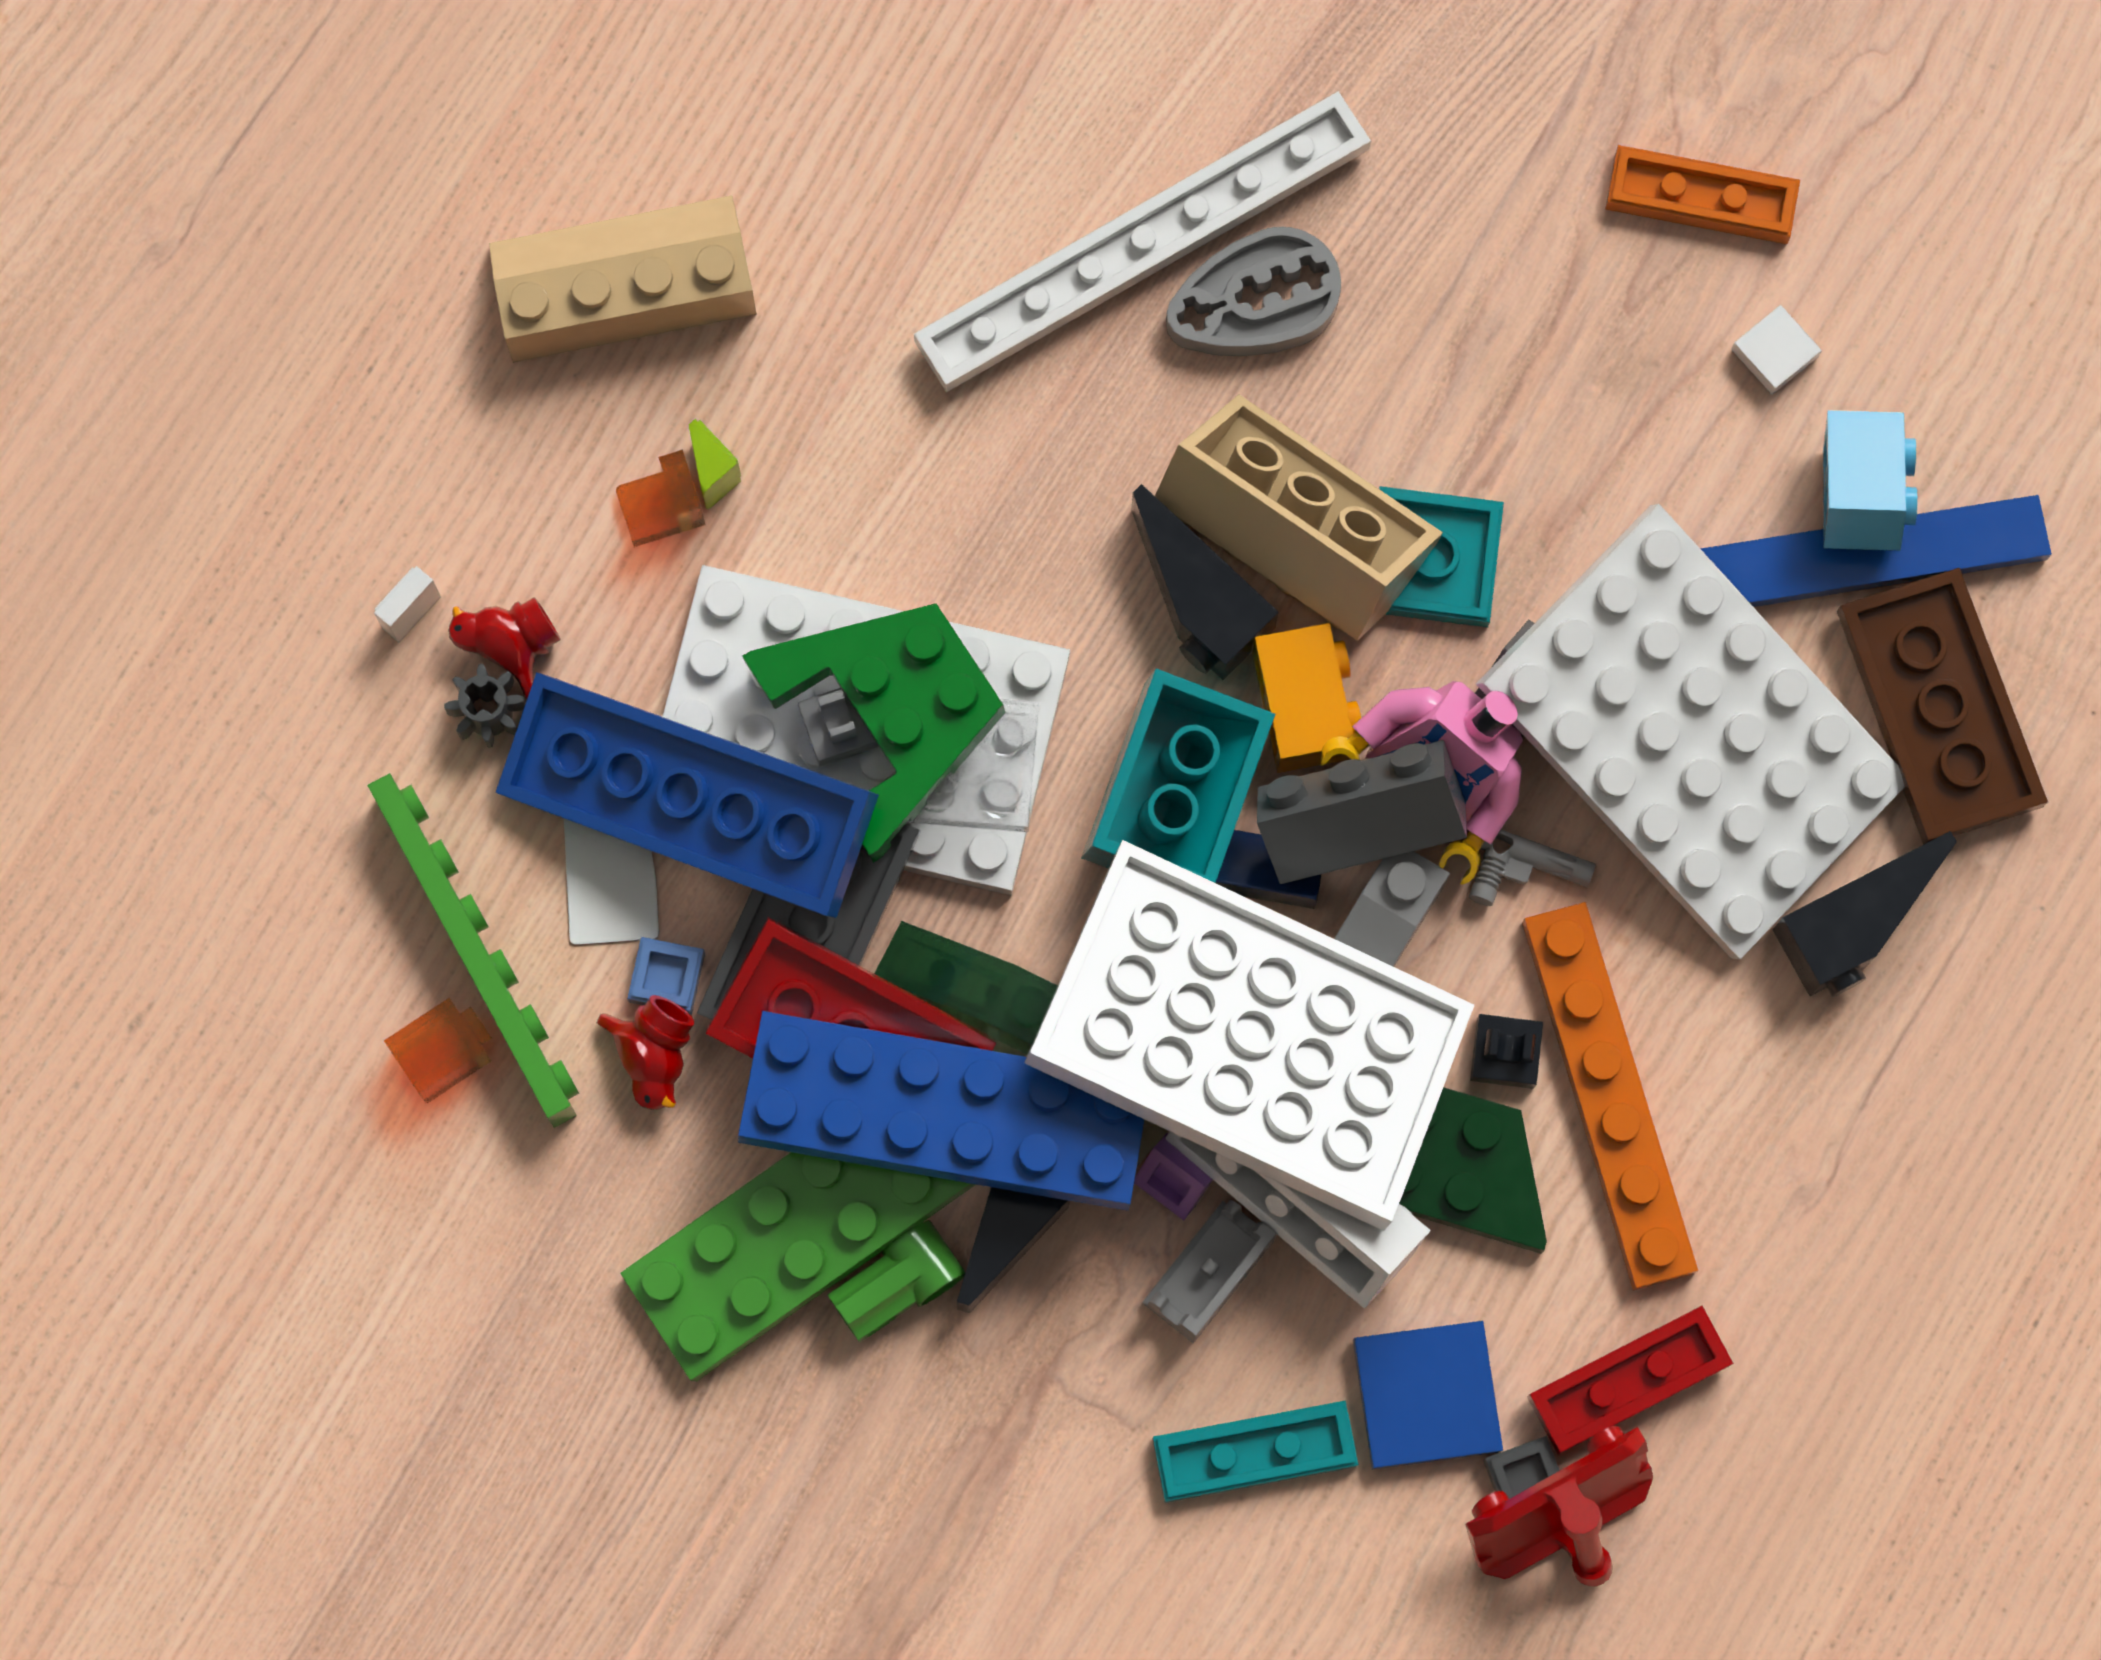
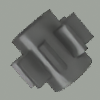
M479 664L477 676L467 681L456 676L452 679L459 691L458 700L445 703L444 708L449 716L465 717L458 724L456 730L462 740L469 738L475 732L482 735L487 747L491 748L494 744L495 735L505 730L510 734H516L517 727L512 720L513 711L523 710L526 701L523 696L517 694L507 696L515 682L509 671L502 674L497 680L488 675L484 664ZM479 698L488 703L494 699L498 708L492 714L484 709L477 713L473 704Z

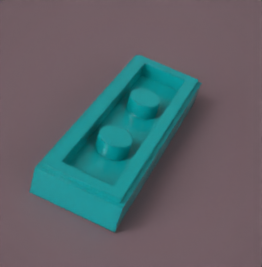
M1346 1400L1153 1436L1152 1438L1165 1503L1349 1469L1359 1465Z

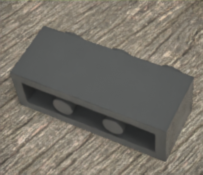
M1444 740L1425 745L1419 743L1408 744L1393 753L1362 761L1357 759L1346 760L1330 769L1303 776L1287 775L1274 780L1268 785L1258 787L1257 825L1280 884L1467 838L1465 799Z

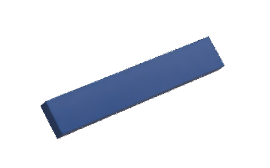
M2039 495L1917 514L1915 525H1904L1900 551L1824 548L1823 529L1701 548L1705 555L1753 607L1914 582L1960 568L1961 573L1964 574L2046 561L2052 555Z

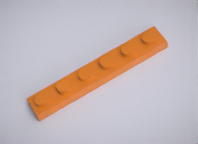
M1582 902L1524 918L1522 922L1632 1289L1635 1291L1695 1274L1699 1270L1587 904Z

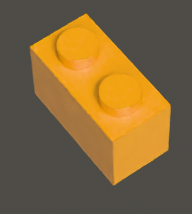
M1330 623L1255 637L1252 656L1263 709L1275 713L1269 737L1277 773L1321 765V753L1325 743L1333 737L1342 736L1350 738L1356 732L1352 726L1361 719L1357 701L1347 702L1342 679L1350 678L1351 672L1344 640L1333 641ZM1336 754L1326 764L1350 760V758L1344 754Z

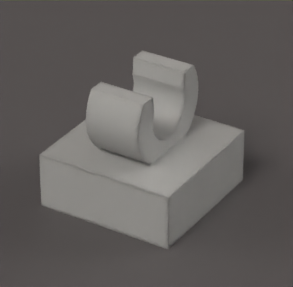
M841 688L798 702L799 711L819 767L879 747Z

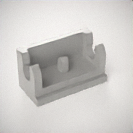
M1229 1200L1228 1203L1221 1202L1143 1301L1145 1306L1192 1343L1197 1340L1274 1242L1277 1234L1265 1223H1256L1241 1211V1206L1233 1200Z

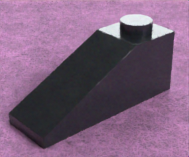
M1141 484L1132 494L1131 511L1178 639L1183 642L1179 649L1197 670L1204 674L1212 670L1224 680L1252 652L1254 638L1268 635L1276 628L1279 612Z
M1951 831L1781 918L1773 928V932L1809 996L1828 988L1831 996L1834 997L1866 980L1862 969L1866 968L1878 955L1957 843Z
M991 1187L957 1299V1310L970 1313L1069 1208L1071 1201Z

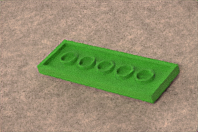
M791 1152L620 1274L690 1381L697 1382L879 1254L904 1233L923 1223L976 1184Z

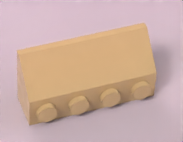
M732 195L489 243L499 312L505 341L513 363L757 314Z
M1240 394L1178 444L1155 494V497L1184 524L1196 529L1222 547L1228 555L1244 562L1273 582L1283 593L1293 596L1324 617L1331 626L1344 631L1357 641L1389 611L1391 605L1402 593L1438 543L1443 533Z

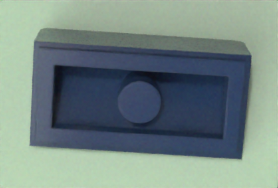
M1234 830L1215 883L1244 897L1315 909L1321 874L1280 884L1262 835Z

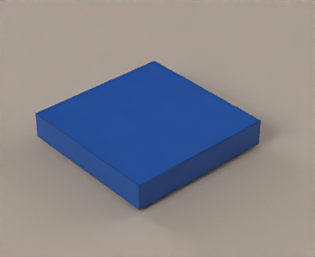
M1483 1321L1356 1337L1353 1339L1372 1470L1500 1453L1503 1451Z

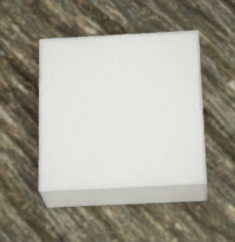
M1781 305L1735 341L1731 348L1772 395L1816 360L1822 352L1819 346Z
M412 567L374 609V614L382 629L399 643L441 596L433 579L419 567Z

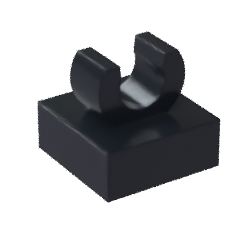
M1479 1014L1476 1023L1470 1081L1534 1089L1537 1085L1543 1022Z

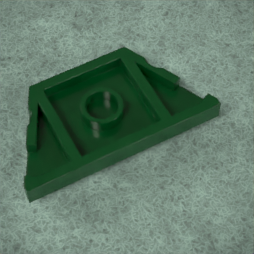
M1443 1087L1399 1204L1406 1207L1413 1216L1542 1254L1545 1250L1547 1239L1522 1111Z

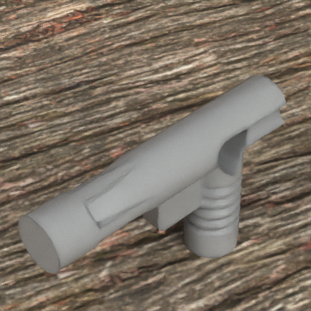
M1500 830L1495 839L1507 842L1511 847L1504 853L1498 854L1494 850L1493 842L1491 845L1486 841L1480 848L1485 850L1484 860L1481 861L1479 872H1477L1478 877L1475 878L1476 883L1472 886L1469 898L1478 904L1492 906L1499 889L1498 884L1501 883L1500 878L1503 877L1524 885L1528 882L1532 868L1588 887L1596 864Z

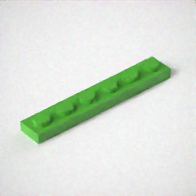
M390 773L368 784V788L547 1118L555 1128L576 1117L577 1115L569 1099L578 1095L579 1092L562 1060L549 1065L538 1044L549 1037L532 1005L530 1004L519 1010L508 988L519 983L502 950L499 949L489 955L478 933L489 928L472 895L469 894L459 900L448 878L456 875L459 871L442 840L439 839L429 844L422 832L419 823L429 819V816L412 785L400 790Z

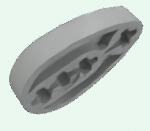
M1272 227L1260 230L1222 249L1187 278L1169 302L1166 316L1167 332L1173 342L1182 348L1218 356L1270 354L1304 345L1318 337L1328 327L1336 313L1341 292V276L1338 264L1327 246L1308 232L1292 227ZM1309 265L1313 273H1325L1321 276L1319 289L1311 290L1307 282H1301L1292 287L1291 298L1288 300H1282L1278 292H1272L1264 296L1262 309L1253 311L1249 303L1238 304V301L1242 299L1243 287L1251 286L1256 294L1267 291L1271 288L1272 276L1280 274L1284 282H1292L1299 279L1301 267ZM1193 306L1198 314H1209L1205 318L1203 330L1195 331L1191 323L1180 325L1179 322L1184 320L1186 307Z

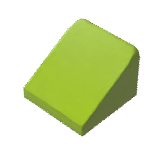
M694 419L689 424L690 436L705 508L710 509L741 482V472L737 458L701 420L697 421Z

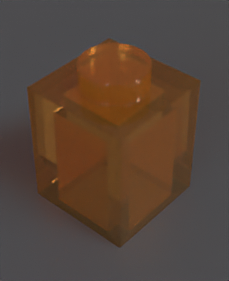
M450 998L384 1040L419 1095L427 1104L491 1062V1059L481 1045L492 1039V1037L471 1006L459 1013Z

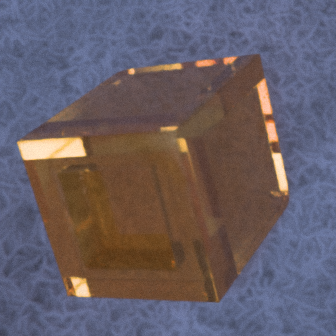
M683 449L658 457L662 472L621 484L616 488V494L634 547L706 525Z

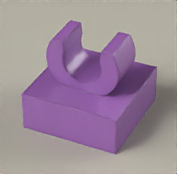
M1166 1133L1150 1152L1137 1173L1134 1184L1182 1220H1185L1196 1207L1213 1179L1165 1139L1168 1135Z

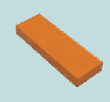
M1618 145L1605 210L1788 244L1791 237L1801 180Z

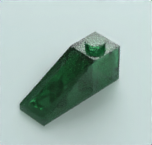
M901 921L874 973L995 1040L1026 1055L1029 1053L1058 986L1015 964Z

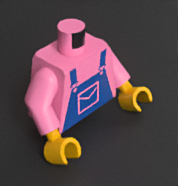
M1452 681L1438 690L1430 687L1394 690L1389 692L1352 726L1356 732L1350 738L1342 736L1333 737L1325 743L1321 753V766L1325 765L1336 754H1344L1350 759L1359 760V754L1368 746L1371 748L1365 757L1370 759L1393 753L1408 744L1419 743L1425 745L1444 740L1465 799L1466 829L1469 832L1467 833V838L1451 842L1445 848L1439 862V867L1443 869L1448 858L1452 855L1461 854L1469 860L1471 867L1467 869L1461 879L1460 884L1463 885L1470 882L1477 872L1480 864V848L1485 841L1490 845L1492 844L1519 801L1522 768L1514 755L1523 739L1521 733L1511 725L1517 719V708L1512 699L1503 692L1491 691L1481 699L1465 684Z

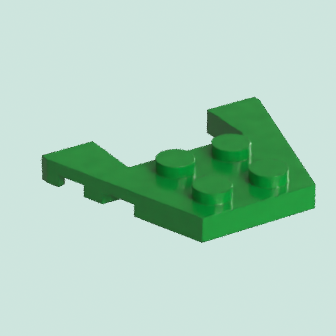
M937 603L751 650L742 655L746 666L774 709L782 706L825 678L833 676L896 772L895 775L869 790L879 794L862 846L873 863L882 858L891 847L890 841L907 821H913L927 805L926 799L949 772L954 774L1006 713L1003 703Z

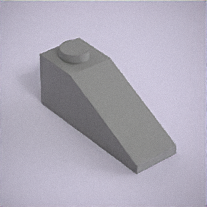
M1414 851L1382 859L1334 939L1395 967L1443 890L1450 873Z

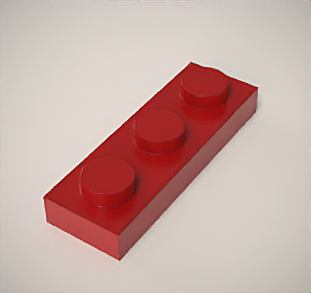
M1702 1305L1532 1392L1527 1398L1557 1455L1594 1437L1600 1431L1629 1419L1726 1369L1734 1363Z

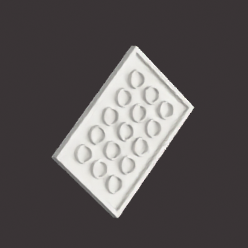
M1660 504L1650 505L1476 683L1485 695L1491 691H1500L1512 699L1518 713L1513 725L1731 959H1741L1905 787L1899 766Z
M702 565L662 717L869 791L896 774L881 749L876 747L819 767L799 711L798 702L840 688L833 676L825 678L782 706L774 709L746 666L742 655L751 650L903 611ZM949 622L1003 703L1006 713L954 774L949 772L926 799L927 805L913 821H907L906 824L921 830L904 871L1012 896L1067 671L1070 649Z
M1122 840L1024 1063L1385 1231L1393 1221L1474 1004Z

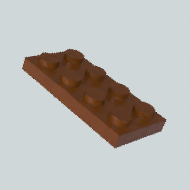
M1960 568L1855 600L1839 607L1837 610L1838 617L1889 754L1899 766L1905 786L1903 791L1923 845L1949 831L1952 832L1953 836L2043 808L2048 803Z

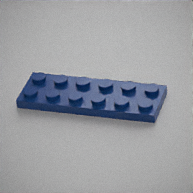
M536 672L495 792L834 918L838 916L879 794Z
M762 1011L738 1133V1143L1129 1211L1145 1119L1025 1064L1026 1057Z

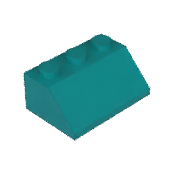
M1156 668L1144 683L1081 858L1109 869L1122 840L1215 883L1275 713Z

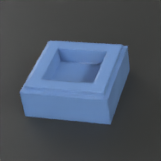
M641 937L627 998L629 1003L645 1006L650 996L657 995L675 1002L692 1015L705 957L704 949Z

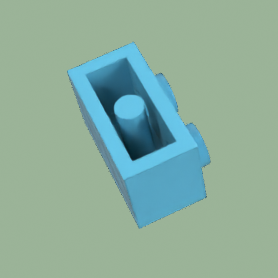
M1827 411L1823 444L1824 548L1901 550L1904 525L1916 524L1918 499L1917 487H1906V476H1914L1916 439L1905 438L1904 412Z

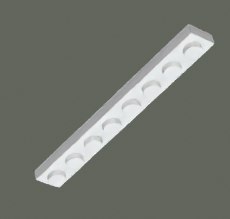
M1338 91L914 333V342L947 393L1370 149L1371 140Z

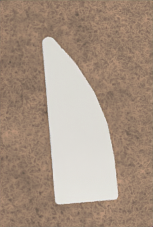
M564 819L569 936L571 943L577 945L637 941L641 937L656 939L659 935L657 885L652 851Z

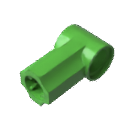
M927 1220L904 1233L883 1250L882 1258L827 1294L859 1343L895 1320L896 1317L915 1304L918 1307L926 1305L964 1278L965 1270L931 1220Z

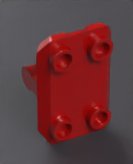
M1618 1426L1608 1427L1597 1433L1588 1442V1455L1509 1499L1506 1492L1496 1491L1480 1499L1472 1509V1515L1475 1519L1467 1522L1465 1525L1476 1564L1483 1574L1508 1579L1562 1548L1572 1559L1573 1572L1581 1584L1596 1587L1609 1580L1613 1569L1612 1560L1609 1552L1601 1546L1599 1531L1602 1525L1643 1503L1647 1498L1653 1481L1652 1467L1648 1463L1646 1454L1648 1452L1647 1443L1639 1428L1636 1427L1624 1434Z

